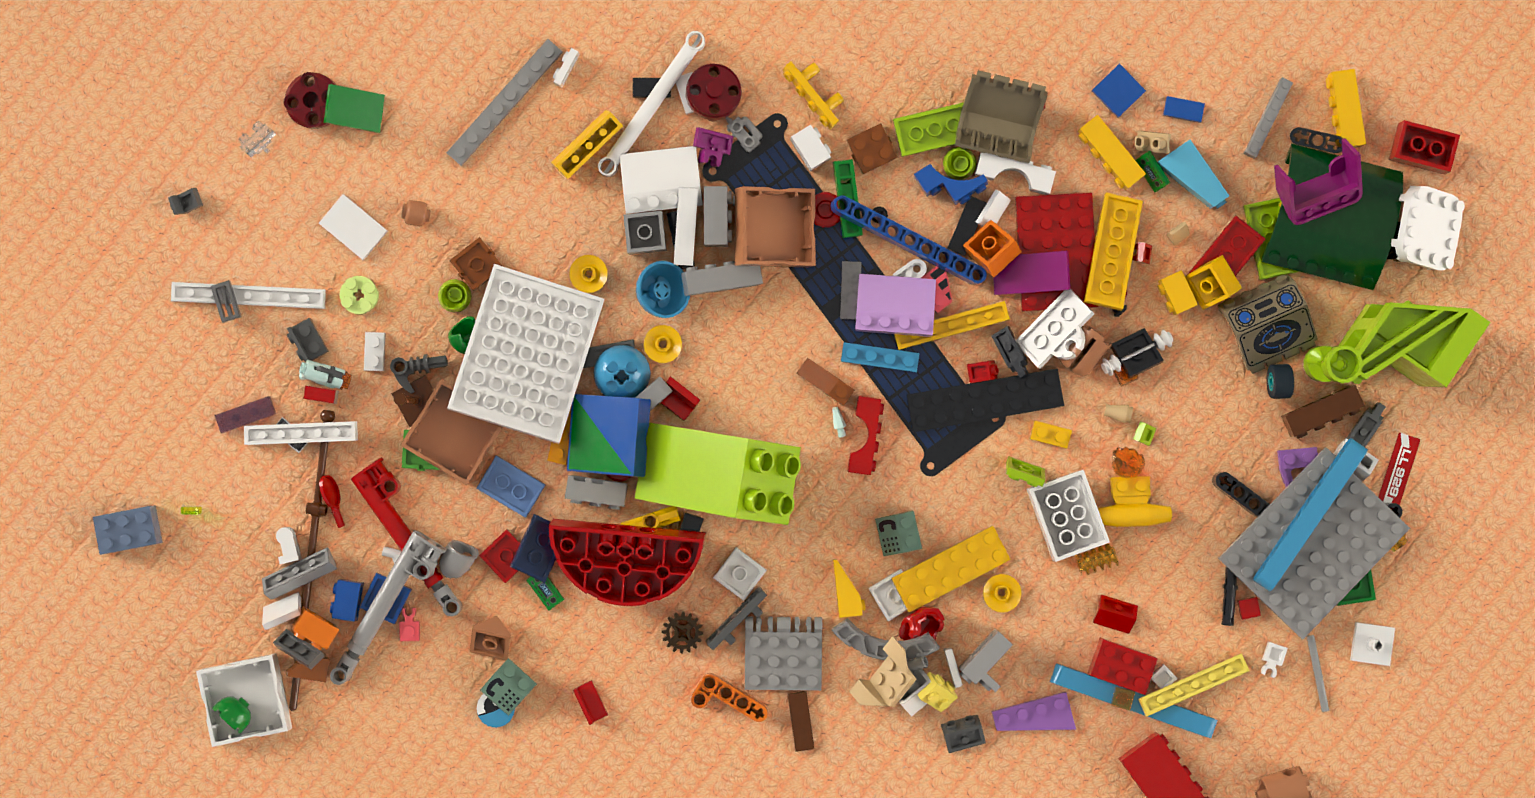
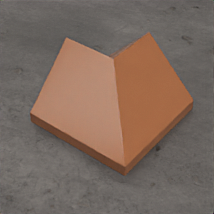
M498 616L473 625L470 644L471 653L505 661L508 659L511 634Z

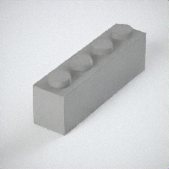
M735 261L724 262L723 266L716 267V264L705 265V269L699 270L697 266L686 268V272L681 274L685 296L763 284L760 266H735Z

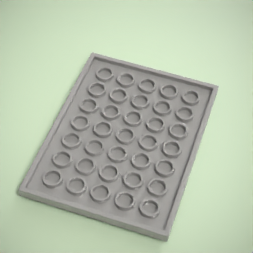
M1324 448L1218 558L1301 639H1304L1410 529L1356 475L1352 474L1273 590L1269 592L1253 581L1261 565L1336 458L1328 448Z

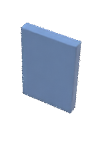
M496 455L476 489L526 518L546 484Z

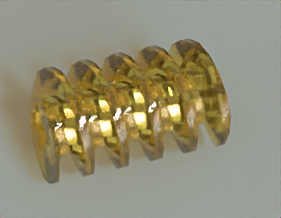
M1108 543L1105 544V550L1102 546H1099L1097 551L1094 548L1090 549V554L1087 551L1083 552V557L1080 553L1076 555V563L1081 576L1082 571L1089 575L1091 568L1096 573L1097 566L1103 571L1104 564H1107L1109 568L1112 567V562L1119 566L1115 549Z

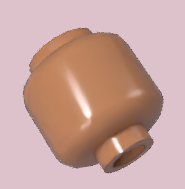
M409 200L407 204H403L401 218L408 225L423 226L425 221H429L431 210L427 209L425 202Z

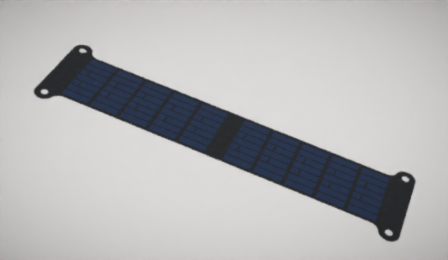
M779 113L772 114L756 126L762 134V139L759 140L761 144L750 153L746 152L737 140L732 144L730 155L723 154L721 165L714 167L717 170L715 175L709 173V169L712 168L710 165L711 160L702 169L706 180L711 182L724 181L734 194L735 189L742 186L769 187L779 190L788 188L815 189V195L823 192L786 143L784 132L787 129L788 122L786 117ZM775 120H779L781 122L780 127L777 128L774 126L773 123ZM841 221L829 228H822L814 224L816 266L789 267L844 343L898 350L894 334L855 331L856 320L840 319L842 261L861 262V274L885 275L857 237L843 238ZM934 341L901 349V351L919 353L917 372L868 365L861 366L922 447L924 457L920 463V469L923 474L935 476L1002 427L1006 416L999 417L997 422L987 419L913 432L907 394L965 385ZM929 462L934 463L932 470L927 468Z

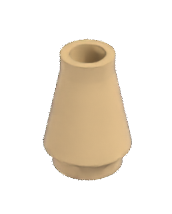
M1106 404L1104 416L1123 423L1131 422L1133 407H1129V405Z

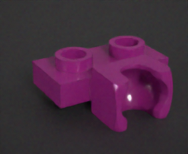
M700 127L696 128L693 147L700 148L698 163H707L710 157V165L712 167H719L723 154L730 155L733 136Z

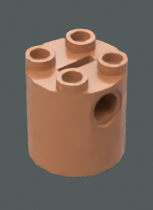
M1300 766L1258 778L1259 786L1255 790L1256 798H1312L1310 791L1307 789V786L1310 785L1309 779L1306 774L1303 775Z

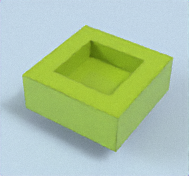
M1140 421L1133 439L1150 446L1156 428Z

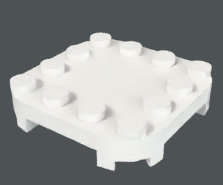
M1410 186L1405 194L1400 195L1399 201L1404 202L1398 238L1391 239V246L1395 247L1396 254L1398 255L1396 259L1400 262H1408L1425 267L1427 270L1451 269L1454 265L1462 212L1465 207L1464 202L1459 201L1452 194L1428 186Z

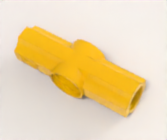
M670 506L621 522V525L649 527L646 524V518L653 516L656 519V524L652 528H660L681 521L677 507Z

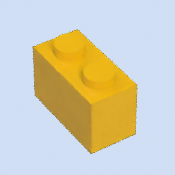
M1182 270L1158 280L1159 285H1157L1160 294L1164 295L1167 300L1165 305L1169 313L1177 315L1198 305Z

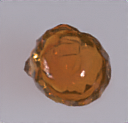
M1118 447L1113 451L1112 468L1117 475L1123 478H1134L1143 471L1145 460L1143 455L1138 454L1136 449Z

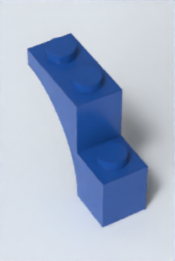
M931 164L914 174L916 181L927 197L929 195L935 196L944 187L955 205L966 203L970 200L969 196L974 193L979 194L987 188L986 185H988V180L984 174L970 180H954L941 175Z

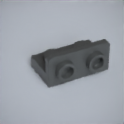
M311 318L287 328L289 332L287 337L292 344L295 343L298 350L296 353L301 361H313L329 352Z
M969 715L962 719L951 720L941 724L949 753L986 743L978 715Z

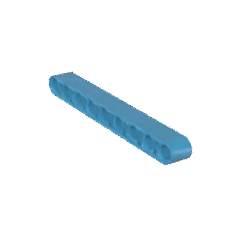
M1352 438L1344 444L1255 574L1253 581L1269 592L1273 590L1366 455L1367 448Z
M1056 663L1050 679L1051 683L1145 715L1138 699L1146 695ZM1172 705L1148 716L1207 738H1212L1218 721L1177 705Z

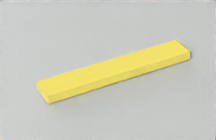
M1241 653L1138 700L1147 717L1250 670Z

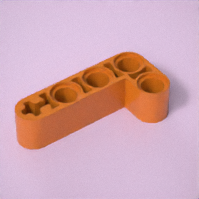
M707 673L702 677L691 696V703L696 708L705 707L713 695L756 722L764 721L768 715L767 707L763 703L713 673ZM706 678H713L715 685L707 687L704 683ZM723 688H730L732 694L729 697L722 696L721 690ZM697 694H702L705 697V701L699 704L695 701L694 697ZM746 698L748 705L740 707L737 704L738 699ZM752 702L754 703L753 708L756 710L763 709V716H755L756 712L752 709L748 712Z

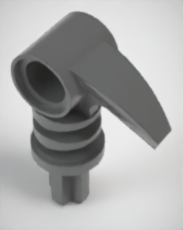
M424 354L423 359L417 356L416 360L410 357L409 361L398 357L392 360L390 369L399 384L407 392L413 394L415 391L408 381L409 375L415 374V371L422 373V370H425L426 373H430V369L448 366V360L445 355L429 358L428 354ZM404 363V370L397 372L395 370L396 365Z

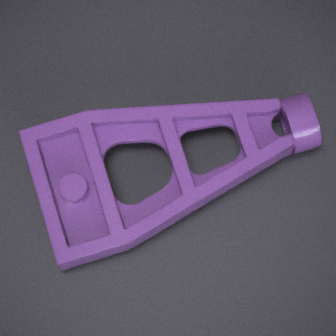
M1317 447L1277 451L1279 471L1285 487L1293 481L1291 476L1292 469L1305 468L1318 455Z

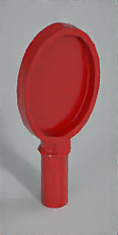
M324 475L319 481L320 493L325 503L331 508V513H333L337 527L341 528L345 526L339 507L341 501L340 490L332 476Z

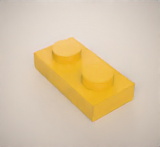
M1034 421L1030 439L1067 449L1072 430Z

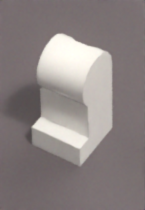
M290 527L280 528L276 533V539L281 544L283 556L278 557L279 564L301 560L302 557L295 531Z

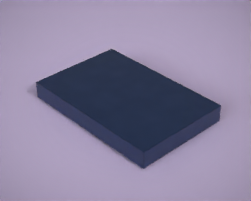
M534 514L510 567L545 583L556 560L549 537V524L551 521Z

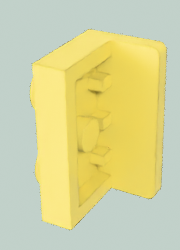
M929 672L927 676L931 682L917 695L920 700L942 712L958 696L954 692L955 687L950 681L946 682L939 674L935 675Z

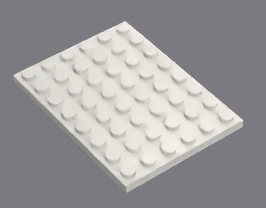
M494 264L447 409L559 444L604 298Z

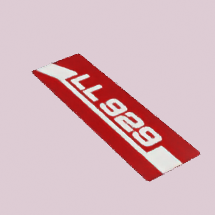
M1403 433L1398 434L1378 496L1384 503L1400 505L1419 447V438Z

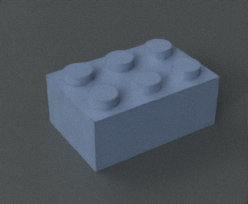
M156 505L93 517L100 555L163 543Z

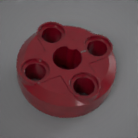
M706 64L695 70L690 76L686 85L685 97L689 107L695 114L715 122L730 116L736 110L742 94L741 84L737 75L728 67L721 64ZM709 71L717 72L718 76H710ZM690 89H697L699 94H691ZM728 90H735L737 95L731 96ZM712 107L716 108L718 113L712 114L709 109Z
M306 72L295 78L288 86L284 98V106L291 119L309 129H319L330 125L324 123L328 85H336L335 82L323 74ZM313 77L314 84L308 86V79ZM297 98L298 105L292 108L291 102ZM315 115H318L319 121L317 124L314 125L312 123V118Z

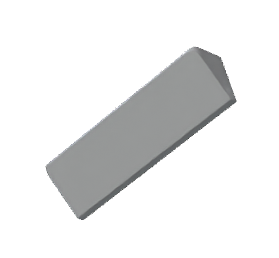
M327 547L262 578L264 594L272 600L336 570V563L330 549Z

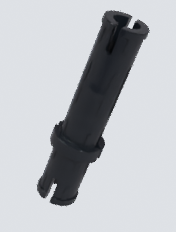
M1225 567V583L1222 587L1224 588L1221 625L1234 626L1236 590H1238L1237 577Z

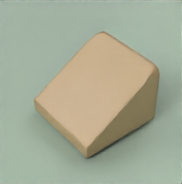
M1182 222L1167 233L1173 245H1177L1190 235L1186 222Z

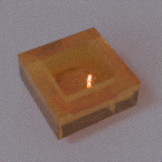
M1122 366L1120 372L1113 371L1121 387L1139 378L1136 375L1129 379Z
M1115 686L1110 705L1130 711L1135 692Z

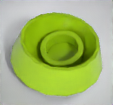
M953 148L944 157V171L952 179H967L975 171L976 158L967 148Z
M457 279L448 280L443 283L438 293L441 306L453 313L466 309L472 297L468 285Z

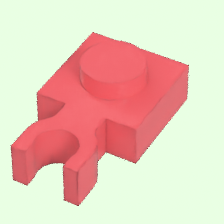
M402 608L405 621L399 622L400 641H419L420 621H414L416 608H412V615H407L406 608Z

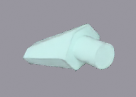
M833 407L834 429H837L838 437L846 436L844 429L846 427L845 421L838 407Z

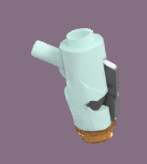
M311 360L302 362L299 369V378L301 380L308 379L315 383L341 390L343 388L348 389L352 375L343 369Z

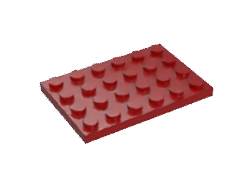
M1092 193L1015 197L1018 246L1022 251L1019 255L1068 251L1070 289L1084 302L1095 246ZM1064 290L1021 293V311L1046 310ZM1085 303L1089 308L1099 307L1098 305Z

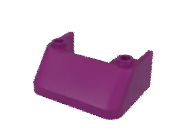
M1345 138L1342 139V155L1330 162L1329 173L1295 185V181L1278 164L1274 166L1276 191L1288 218L1295 225H1301L1352 205L1362 197L1361 154Z

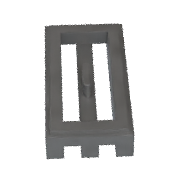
M228 280L212 285L211 289L222 323L241 318L231 281ZM224 286H227L228 293L235 312L234 315L232 313ZM217 288L221 290L228 317H225Z

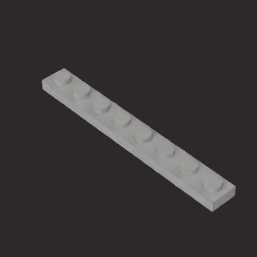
M547 39L446 153L462 166L563 52Z

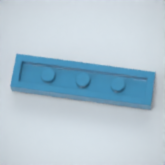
M843 343L841 362L917 372L919 353Z

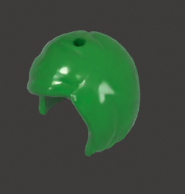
M472 316L463 318L448 333L451 346L462 354L466 352L476 321Z

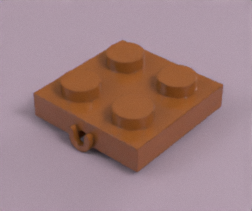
M881 123L846 140L853 153L851 156L854 161H857L862 174L898 158L892 147V141L887 136Z
M480 237L449 260L459 272V277L462 280L464 279L473 291L489 280L494 264L502 266L495 257L493 250L489 249Z

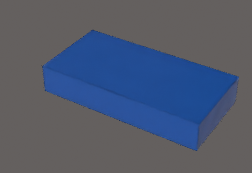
M1167 96L1163 116L1201 123L1205 103Z

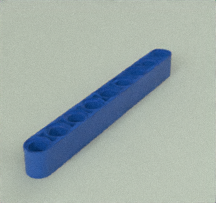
M839 196L831 202V210L836 215L969 284L976 285L984 282L987 273L983 267L846 196ZM837 201L844 202V210L838 209ZM855 209L861 211V219H857L854 216ZM872 218L878 220V228L871 225ZM889 227L895 229L896 234L894 237L888 234ZM906 236H910L912 238V245H907L905 243ZM923 244L929 247L930 251L928 254L923 253ZM940 253H943L946 256L945 263L940 262ZM957 262L963 265L961 272L956 269L955 265ZM974 270L980 274L978 281L972 276Z

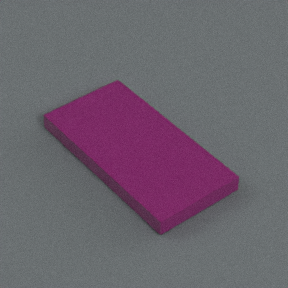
M1068 251L1018 255L993 278L994 295L1070 290Z

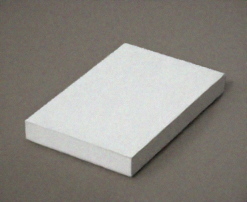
M344 194L319 222L322 227L362 260L369 255L388 232V230Z

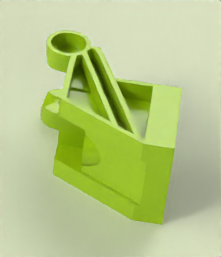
M1409 300L1404 303H1385V305L1366 304L1339 345L1334 347L1317 346L1310 349L1304 358L1303 367L1306 374L1317 382L1333 381L1348 383L1352 381L1355 384H1360L1362 380H1367L1370 376L1390 365L1418 386L1447 387L1491 322L1471 308L1417 305Z

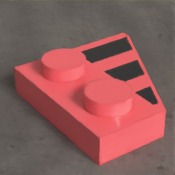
M936 266L921 277L936 279L934 311L938 314L952 303L947 272Z

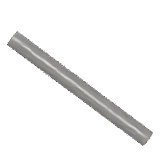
M1308 635L1307 641L1321 710L1326 712L1329 711L1316 641L1314 635Z

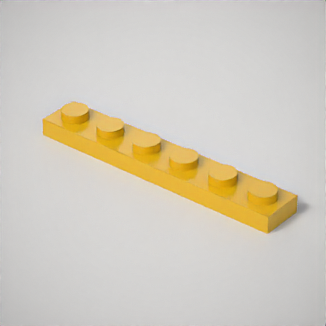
M1003 301L934 320L932 337L894 334L898 350L1008 321L1010 318L1006 303Z

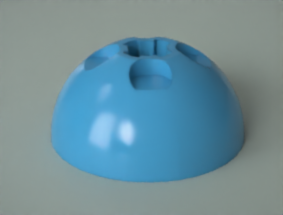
M658 261L648 265L640 273L636 283V296L641 307L649 314L659 318H670L680 314L686 308L690 296H685L681 276L683 270L668 261Z
M617 345L608 348L598 357L594 366L595 384L604 396L636 398L647 388L650 381V366L646 357L639 350L631 346Z

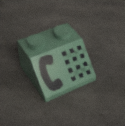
M913 510L875 519L883 556L922 549Z
M508 658L480 691L509 716L537 683Z

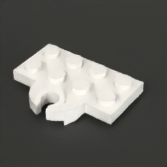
M1071 289L1064 290L1019 336L1017 342L1022 351L1040 369L1053 356L1063 360L1073 359L1076 355L1069 351V346L1072 343H1076V348L1081 351L1083 350L1085 333L1081 327L1094 315V312Z

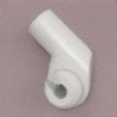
M384 546L382 556L392 558L395 564L401 551Z

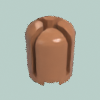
M1082 326L1081 328L1085 333L1084 348L1092 338L1094 339L1073 365L1071 371L1078 376H1087L1112 346V343L1110 342L1107 345L1104 342L1105 338L1090 326L1088 329ZM1072 343L1069 346V351L1075 353V358L1069 360L1059 359L1067 368L1070 367L1082 352L1076 348V343Z

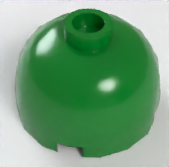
M233 696L222 698L212 708L215 712L219 710V716L234 730L239 728L237 730L239 734L247 728L251 720V712L247 708L250 704L242 697L239 700Z

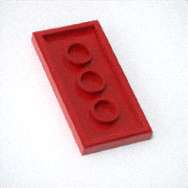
M1235 215L1189 273L1223 255L1236 277L1266 239Z

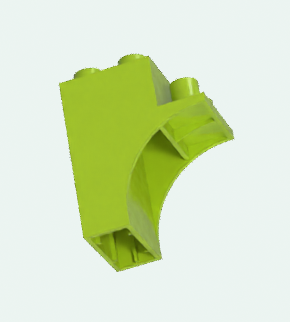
M649 423L646 437L647 458L645 477H638L635 499L737 519L788 525L790 514L794 509L793 492L795 480L801 468L799 458L801 447Z

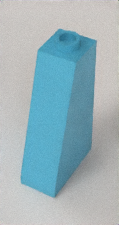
M1188 140L1158 161V164L1166 174L1210 209L1214 206L1218 209L1227 203L1225 199L1229 197V194L1191 140Z

